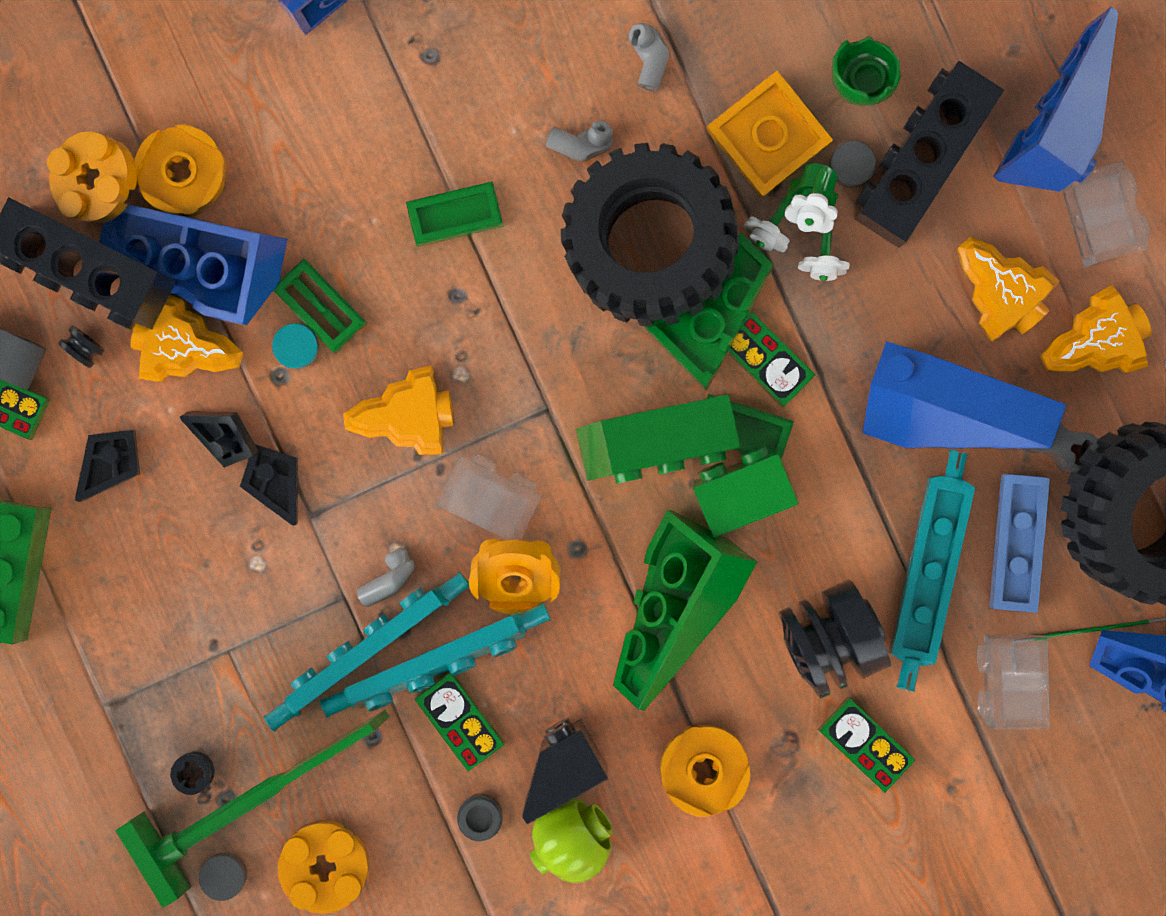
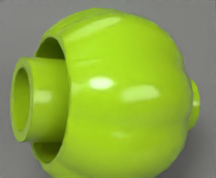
M573 798L536 819L532 830L535 849L530 851V858L537 870L543 875L550 872L565 882H585L599 874L606 865L612 848L609 837L614 834L613 827L606 814L598 805L592 804L588 806L582 800Z

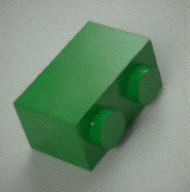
M765 445L759 446L741 454L742 462L725 468L723 462H720L698 472L700 478L694 480L693 490L713 538L799 504L796 492L777 447L768 451Z

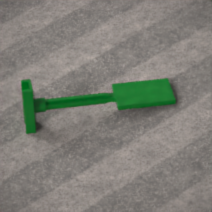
M386 709L298 762L288 771L268 777L179 833L172 831L161 838L145 811L116 829L115 832L158 902L164 908L179 899L191 888L176 863L177 860L187 855L188 848L278 794L287 784L374 732L390 716Z

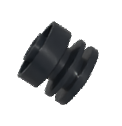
M849 579L822 591L826 612L818 615L808 600L800 601V609L805 619V622L802 624L799 623L790 607L779 611L783 624V639L800 676L813 688L820 699L830 694V689L824 675L827 672H830L837 686L842 689L847 687L843 665L849 662L862 678L871 676L891 666L890 657L884 644L886 637L879 619L869 601L862 598L857 587Z

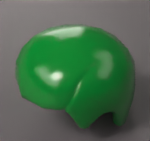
M870 36L851 43L845 40L841 43L832 60V82L841 98L854 105L872 106L887 100L896 91L901 79L900 60L889 46L876 40L874 41Z

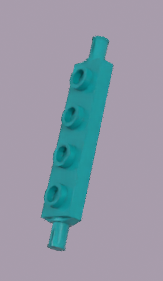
M949 450L945 475L930 477L927 480L889 649L890 654L902 661L896 687L915 692L920 665L936 664L975 492L974 486L962 480L968 454L955 450Z
M458 572L449 581L440 587L436 586L427 594L421 587L399 602L404 609L400 614L391 620L383 614L363 629L367 638L354 648L347 641L326 656L331 665L318 674L311 667L292 681L290 685L295 691L287 696L284 702L277 708L263 716L269 728L275 732L293 717L300 716V709L442 604L446 607L449 606L450 601L467 588H470L469 582L464 575Z
M542 603L519 614L517 612L512 616L388 670L344 688V691L321 699L322 710L326 717H330L349 707H367L368 711H374L391 704L394 701L392 695L408 689L409 693H416L434 685L433 677L447 671H450L451 675H457L476 666L474 659L491 653L492 657L507 654L518 647L516 641L525 638L527 630L544 622L551 621L545 604Z

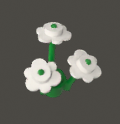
M811 163L804 166L801 178H793L791 180L787 194L769 221H760L756 217L751 216L745 222L743 227L751 234L749 236L750 240L763 250L772 251L775 249L779 252H785L790 241L785 235L780 233L777 227L785 215L787 220L797 223L798 228L803 232L817 231L822 233L820 256L818 258L805 257L803 261L798 263V269L810 272L811 278L821 281H831L837 279V276L845 275L850 263L839 261V258L830 256L834 219H836L838 214L835 208L838 194L834 192L838 179L837 173L832 168L823 164Z

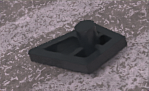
M188 411L180 416L181 421L224 468L252 457L259 452L237 412Z
M135 430L88 435L75 496L77 502H83L140 475Z
M255 444L259 452L249 457L240 487L289 524L297 525L298 458Z

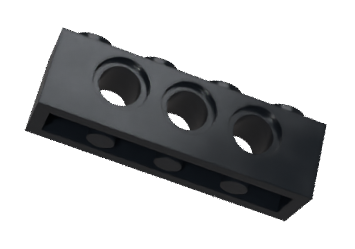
M960 61L949 72L944 68L939 71L927 90L934 95L925 110L920 106L916 107L903 127L904 130L909 132V135L902 146L899 147L894 143L879 164V167L885 170L876 185L869 181L854 203L861 208L854 219L898 248L907 242L1004 92V89ZM948 105L957 111L959 115L957 125H948L941 120L939 116L940 106ZM926 143L930 145L935 153L934 162H921L915 155V144ZM901 180L908 184L911 190V196L908 201H899L892 196L890 192L891 181Z
M9 197L0 212L1 265L22 274L25 267L36 272L33 281L57 293L61 286L72 290L73 293L70 300L92 311L96 310L98 304L111 310L107 319L129 330H133L136 323L151 330L153 329L176 283L175 280ZM45 241L43 253L37 256L39 246ZM82 259V268L80 272L74 276V267L77 264V262ZM120 277V286L118 290L113 295H111V285L117 278Z

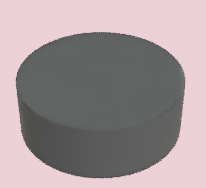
M848 141L838 146L833 152L829 167L837 173L838 184L848 188H855L865 184L871 178L875 171L876 159L873 151L866 144L859 141Z
M475 794L468 797L460 806L457 815L460 831L473 841H486L494 837L500 830L503 820L500 804L493 797L486 794Z
M230 853L213 855L204 863L199 873V884L202 891L211 899L218 901L233 898L245 885L247 878L245 865L237 856Z

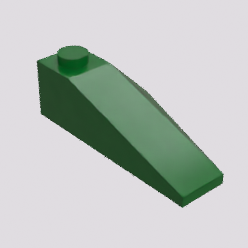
M671 510L666 511L647 548L644 563L649 564L643 590L637 589L633 604L639 605L634 628L625 635L613 686L638 710L642 711L647 709L734 605L757 564L755 559L731 540L721 535L713 538L710 529Z

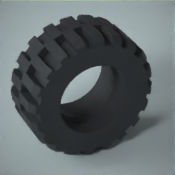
M648 143L634 144L635 152L624 155L622 148L610 152L609 155L612 161L603 166L599 161H595L587 168L590 176L585 183L582 180L576 181L571 189L574 201L573 203H565L562 213L566 227L561 229V243L566 250L565 259L583 292L590 297L593 304L603 312L605 310L610 311L615 319L625 323L631 318L637 320L640 326L653 327L654 320L664 319L666 325L680 322L678 315L689 311L692 317L704 310L702 303L708 297L715 300L723 291L721 283L724 278H731L735 268L734 256L739 251L738 224L726 186H722L719 175L710 165L703 167L700 157L688 150L684 152L683 156L678 155L674 145L661 143L659 151H651ZM650 200L668 201L682 207L691 218L693 240L685 254L678 261L662 270L636 272L622 267L614 259L609 247L610 232L617 219L627 209L638 203Z
M1144 422L1141 425L1131 423L1121 426L1117 430L1118 435L1108 432L1096 442L1099 447L1095 451L1087 449L1079 459L1082 466L1077 473L1071 472L1066 483L1071 485L1069 496L1063 495L1061 510L1067 513V519L1061 521L1064 537L1072 540L1067 543V549L1071 557L1080 562V569L1089 577L1140 603L1153 605L1159 602L1166 605V532L1156 542L1139 550L1136 549L1132 537V517L1140 497L1149 486L1166 476V425L1158 422Z

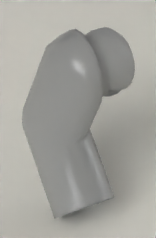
M637 23L631 27L628 33L629 42L644 63L637 85L646 90L657 92L669 58V49L653 26Z
M603 121L593 122L592 128L576 136L554 126L545 147L576 161L585 162L605 153L609 149L613 141V131L611 126Z
M401 547L385 556V563L391 571L357 588L358 598L365 607H370L396 594L413 573L415 562L414 559L410 560L408 551L405 548Z

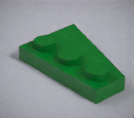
M742 233L738 235L739 251L734 256L735 268L730 279L724 278L721 283L723 291L715 300L708 297L702 303L704 310L693 317L689 311L678 315L680 321L678 323L666 325L665 320L662 319L654 320L653 327L644 326L647 332L706 391L773 269L772 262Z

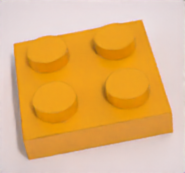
M777 70L706 127L707 132L761 199L833 141Z

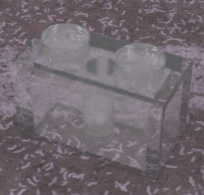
M1124 161L1093 169L1083 182L1078 183L1075 181L1062 190L1085 268L1136 254L1149 248L1147 240L1150 238L1149 224L1146 217L1138 212L1134 199L1137 196L1136 180L1131 171H1126Z
M473 453L470 460L459 456L436 506L507 540H522L543 496L535 492L538 483L513 472L510 479L505 478L494 472L497 466L496 463L478 454Z
M1039 634L984 635V646H978L977 649L978 670L980 673H984L985 691H979L978 694L980 718H985V724L994 730L1050 729L1048 637Z

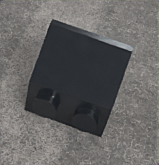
M566 718L545 731L547 735L542 740L524 804L522 817L526 825L608 779L607 764L581 719L571 723L570 719Z

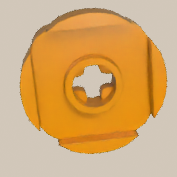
M184 124L174 125L175 127L151 133L140 145L134 160L137 170V183L142 196L148 203L162 212L181 216H197L219 198L226 182L227 160L221 153L217 143L202 130ZM184 159L189 160L188 169L191 171L190 177L188 179L182 178L179 182H173L175 174L169 170L173 162L181 164Z
M93 131L80 132L66 139L60 148L52 150L47 158V167L50 171V191L60 212L64 216L84 222L104 223L118 217L128 204L124 202L128 197L129 190H135L137 170L131 152L121 142L115 141L111 136ZM90 168L99 171V177L94 179V188H91L86 182V176Z
M488 539L480 544L479 552L471 561L469 587L477 600L480 594L489 601L490 609L504 614L514 615L517 612L520 614L539 606L541 602L548 600L550 597L552 602L558 596L561 577L560 565L552 555V547L544 541L528 542L523 540L501 541L498 539ZM510 575L520 576V580H511Z
M706 724L699 726L690 725L684 728L682 732L676 734L668 742L660 760L661 783L669 799L680 810L693 816L708 817L712 816V814L721 813L724 810L728 811L740 802L749 786L751 774L747 754L733 734L718 726ZM706 758L713 760L712 768L717 771L715 778L706 777L703 782L697 781V772L693 769V765L696 762L703 763Z
M330 820L315 821L302 826L284 844L278 860L279 882L284 893L289 897L291 904L300 910H308L318 914L342 910L359 896L368 878L370 869L369 855L364 842L357 834L355 836L350 830L344 828V825ZM319 855H325L327 862H335L336 869L330 871L329 878H321L319 873H314L312 870V866L318 862Z

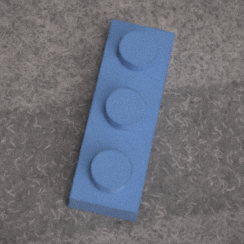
M1001 474L989 608L1038 613L1050 478Z

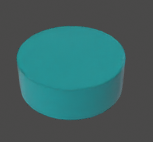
M296 323L288 324L279 329L275 334L272 350L275 358L282 365L291 369H303L315 361L319 352V342L315 333L308 327Z

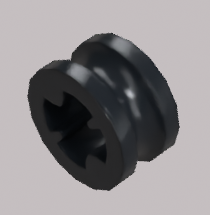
M71 326L69 329L70 337L68 339H61L58 344L77 361L91 368L94 365L93 357L97 354L102 355L105 350L86 333L75 326Z
M192 751L184 754L174 762L170 778L173 786L179 792L194 795L200 793L211 784L215 768L212 760L202 752ZM190 761L196 762L195 768L197 769L201 766L204 775L196 780V785L188 783L190 777L185 780L182 776V770L189 767Z

